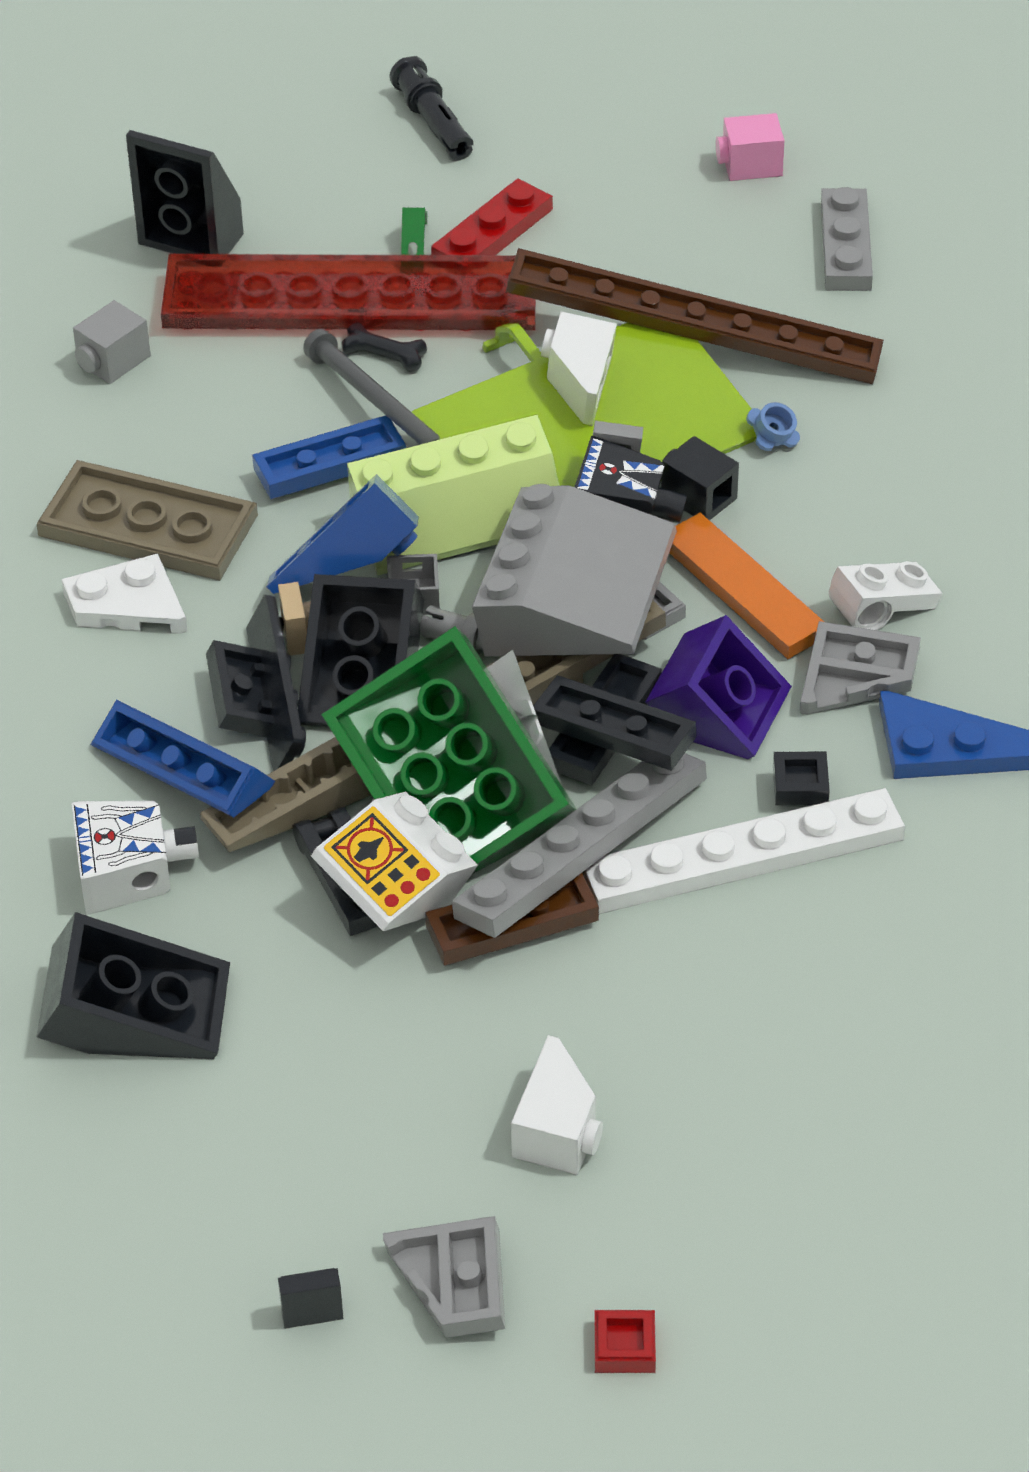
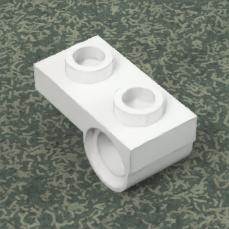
M909 561L902 563L837 566L829 588V598L851 626L871 630L881 629L890 620L894 612L935 609L943 594L922 566L917 562Z

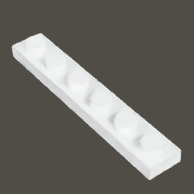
M883 788L607 854L583 871L582 874L599 906V914L902 841L904 840L905 825L887 789Z

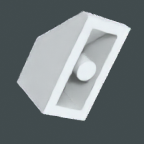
M561 311L556 329L547 328L542 345L541 357L549 358L547 379L581 422L593 426L613 355L617 323Z
M547 1036L512 1119V1158L578 1175L585 1155H595L602 1136L603 1122L595 1120V1094L557 1037Z

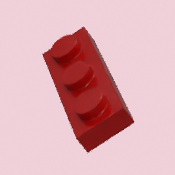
M517 178L431 245V260L467 279L553 210V196Z

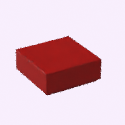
M595 1310V1373H655V1310Z

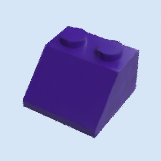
M724 615L684 633L648 696L646 704L696 721L697 737L693 741L694 743L750 759L755 757L792 686L727 615Z

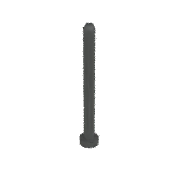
M317 329L307 336L303 350L305 355L314 363H326L419 445L440 440L437 433L338 349L337 339L329 331Z

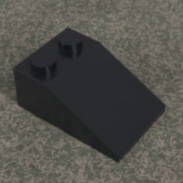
M129 130L126 134L138 244L220 266L244 232L241 198L214 152Z
M314 574L298 701V714L301 725L328 726L321 714L418 651L424 598L415 580Z
M75 912L52 946L36 1038L88 1054L214 1059L219 1051L230 962Z

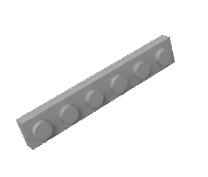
M685 753L674 769L670 771L642 761L452 900L454 919L489 936L497 937L707 779L706 762Z

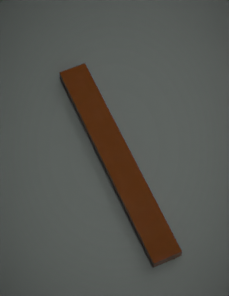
M520 248L517 250L506 288L507 293L869 384L874 383L884 342L883 339Z

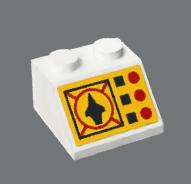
M407 792L375 799L316 847L311 855L382 931L424 919L425 912L450 905L478 866L465 852L463 844L455 836L445 832L428 815L426 806Z

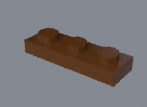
M581 873L495 938L454 919L452 905L425 912L426 928L443 965L446 966L599 921V906Z

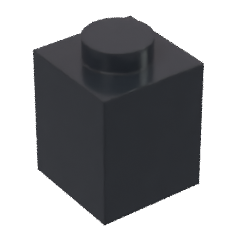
M693 436L679 448L672 449L662 460L665 466L661 478V488L687 494L684 511L694 516L701 512L708 520H711L737 499L739 462L699 438Z

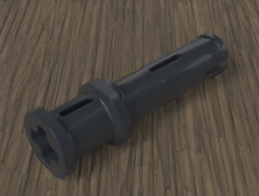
M418 56L405 57L397 61L391 68L389 78L394 88L403 91L405 94L406 105L411 111L423 116L432 132L445 147L451 159L460 161L467 158L472 153L473 148L471 145H474V142L458 122L451 109L443 101L442 87L436 79L428 76L427 66L424 61Z

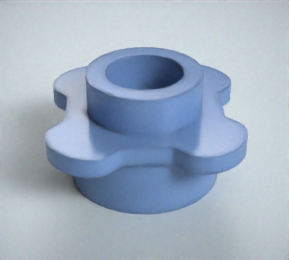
M772 402L765 405L762 410L753 408L747 414V423L753 426L757 436L755 443L760 449L771 451L774 446L780 445L792 448L799 442L800 435L795 430L797 418L788 406Z

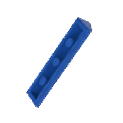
M117 699L90 744L233 818L269 791L276 782L257 768Z

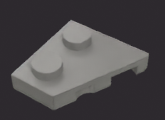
M819 621L801 697L800 713L808 715L880 698V691H891L898 694L911 691L921 637Z
M495 1216L383 1233V1241L388 1254L446 1338L505 1329L500 1235Z

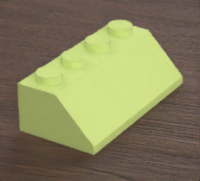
M538 415L347 463L350 499L377 474L419 516L418 526L413 530L418 536L400 555L437 554V560L497 545L521 487H530L535 484L560 486L553 454ZM391 551L387 556H393L394 554ZM387 556L382 561L373 563L377 576L388 573ZM422 562L402 563V569L420 565Z

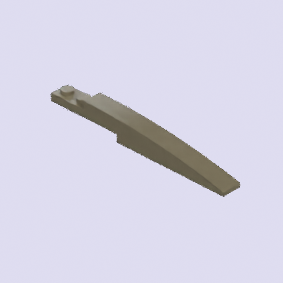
M652 600L638 642L666 626L665 611L654 600ZM614 654L515 657L530 699L534 705L557 675L584 684L583 673L611 658ZM334 737L268 774L267 776L276 781L269 791L234 818L213 807L200 812V817L230 853L293 828L292 825L306 819L312 821L326 815L329 811L350 805L370 796L371 793L338 740Z

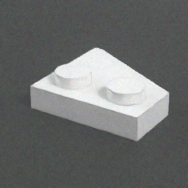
M158 553L61 579L63 593L77 627L103 628L114 626L121 630L140 631L142 622L170 624L171 633L187 632L186 616Z

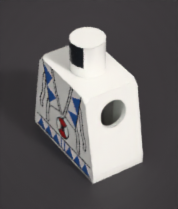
M155 801L71 802L86 914L97 913L166 894L171 889L167 862L199 858L195 826L163 830L160 807Z

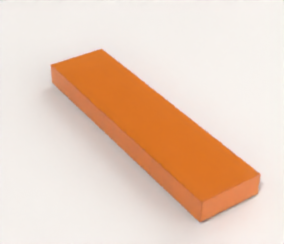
M701 512L676 525L677 532L669 553L782 655L790 659L814 645L819 621H824Z

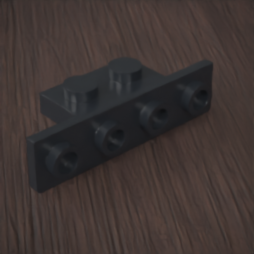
M264 595L246 627L249 647L213 640L206 652V659L218 727L267 737L272 768L275 771L293 761L295 757H300L306 743V731L300 724L297 709L299 696L297 690L293 689L290 674L291 656L286 652L283 639L284 621L282 617H279L276 598Z

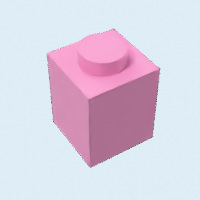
M777 113L724 118L723 136L716 137V155L719 164L725 163L730 181L783 176L785 140Z

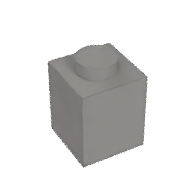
M115 300L73 327L77 363L84 371L95 374L109 384L151 356L147 320Z

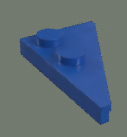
M880 691L879 708L894 779L1029 770V730L895 692Z

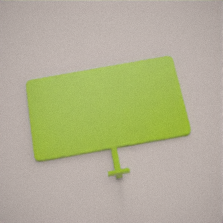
M627 322L616 327L613 355L593 426L581 422L547 379L549 358L541 357L540 350L517 323L497 327L495 337L483 342L482 349L487 353L515 341L531 362L412 411L414 415L437 433L440 439L538 415L553 454L559 485H569L575 487L590 438L593 436L595 421L643 427L640 453L660 461L672 449L679 448L693 436L724 454L752 443L757 438L753 426L749 425L746 420L747 414L752 408L698 340Z

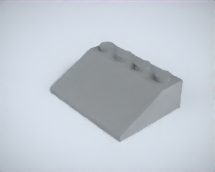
M535 484L530 487H521L472 605L484 655L504 656L511 650L514 651L515 656L634 654L677 532L675 523L569 485L549 486L547 484Z

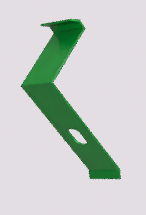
M402 207L400 281H423L425 224H427V211L425 208ZM412 242L417 245V253L413 256L408 253V246Z

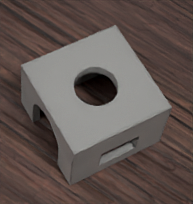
M437 554L387 556L388 578L416 581L424 598L423 615H428L425 610L429 606H436L440 609ZM422 562L423 569H402V563Z

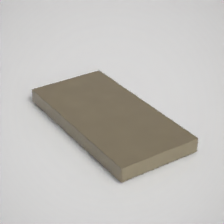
M76 460L36 525L38 536L133 560L158 553L163 567L220 581L257 518L258 510L256 502Z

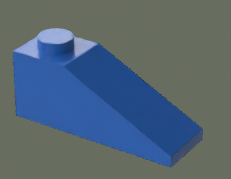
M376 474L270 575L266 587L275 594L279 593V584L298 582L299 586L313 582L314 574H341L380 562L391 551L395 556H399L417 538L418 535L413 530L418 526L419 516Z

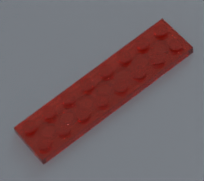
M169 254L161 307V323L164 329L332 330L347 329L354 323H361L367 330L372 331L496 330L497 327L517 323L524 330H536V300L506 292L507 282L516 255Z

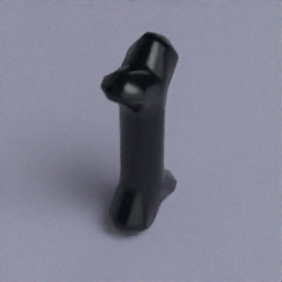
M360 322L348 326V337L341 342L342 351L347 355L359 351H367L399 361L405 370L409 372L421 367V357L427 352L426 342L422 339L411 342H399L370 333Z

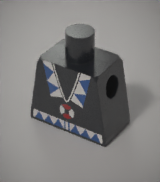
M591 436L575 488L677 523L681 522L687 494L660 488L665 466L662 461L607 440Z

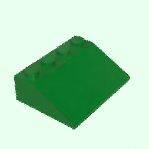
M456 626L321 714L374 800L402 792H407L410 796L420 800L426 806L428 815L445 832L455 836L463 844L465 852L478 864L472 874L532 843L577 810L471 642Z

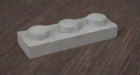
M849 187L821 188L825 290L872 291L873 274L867 189H852Z

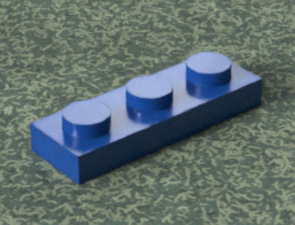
M385 415L252 454L253 469L269 498L274 499L348 477L347 463L405 449L406 444L392 420Z

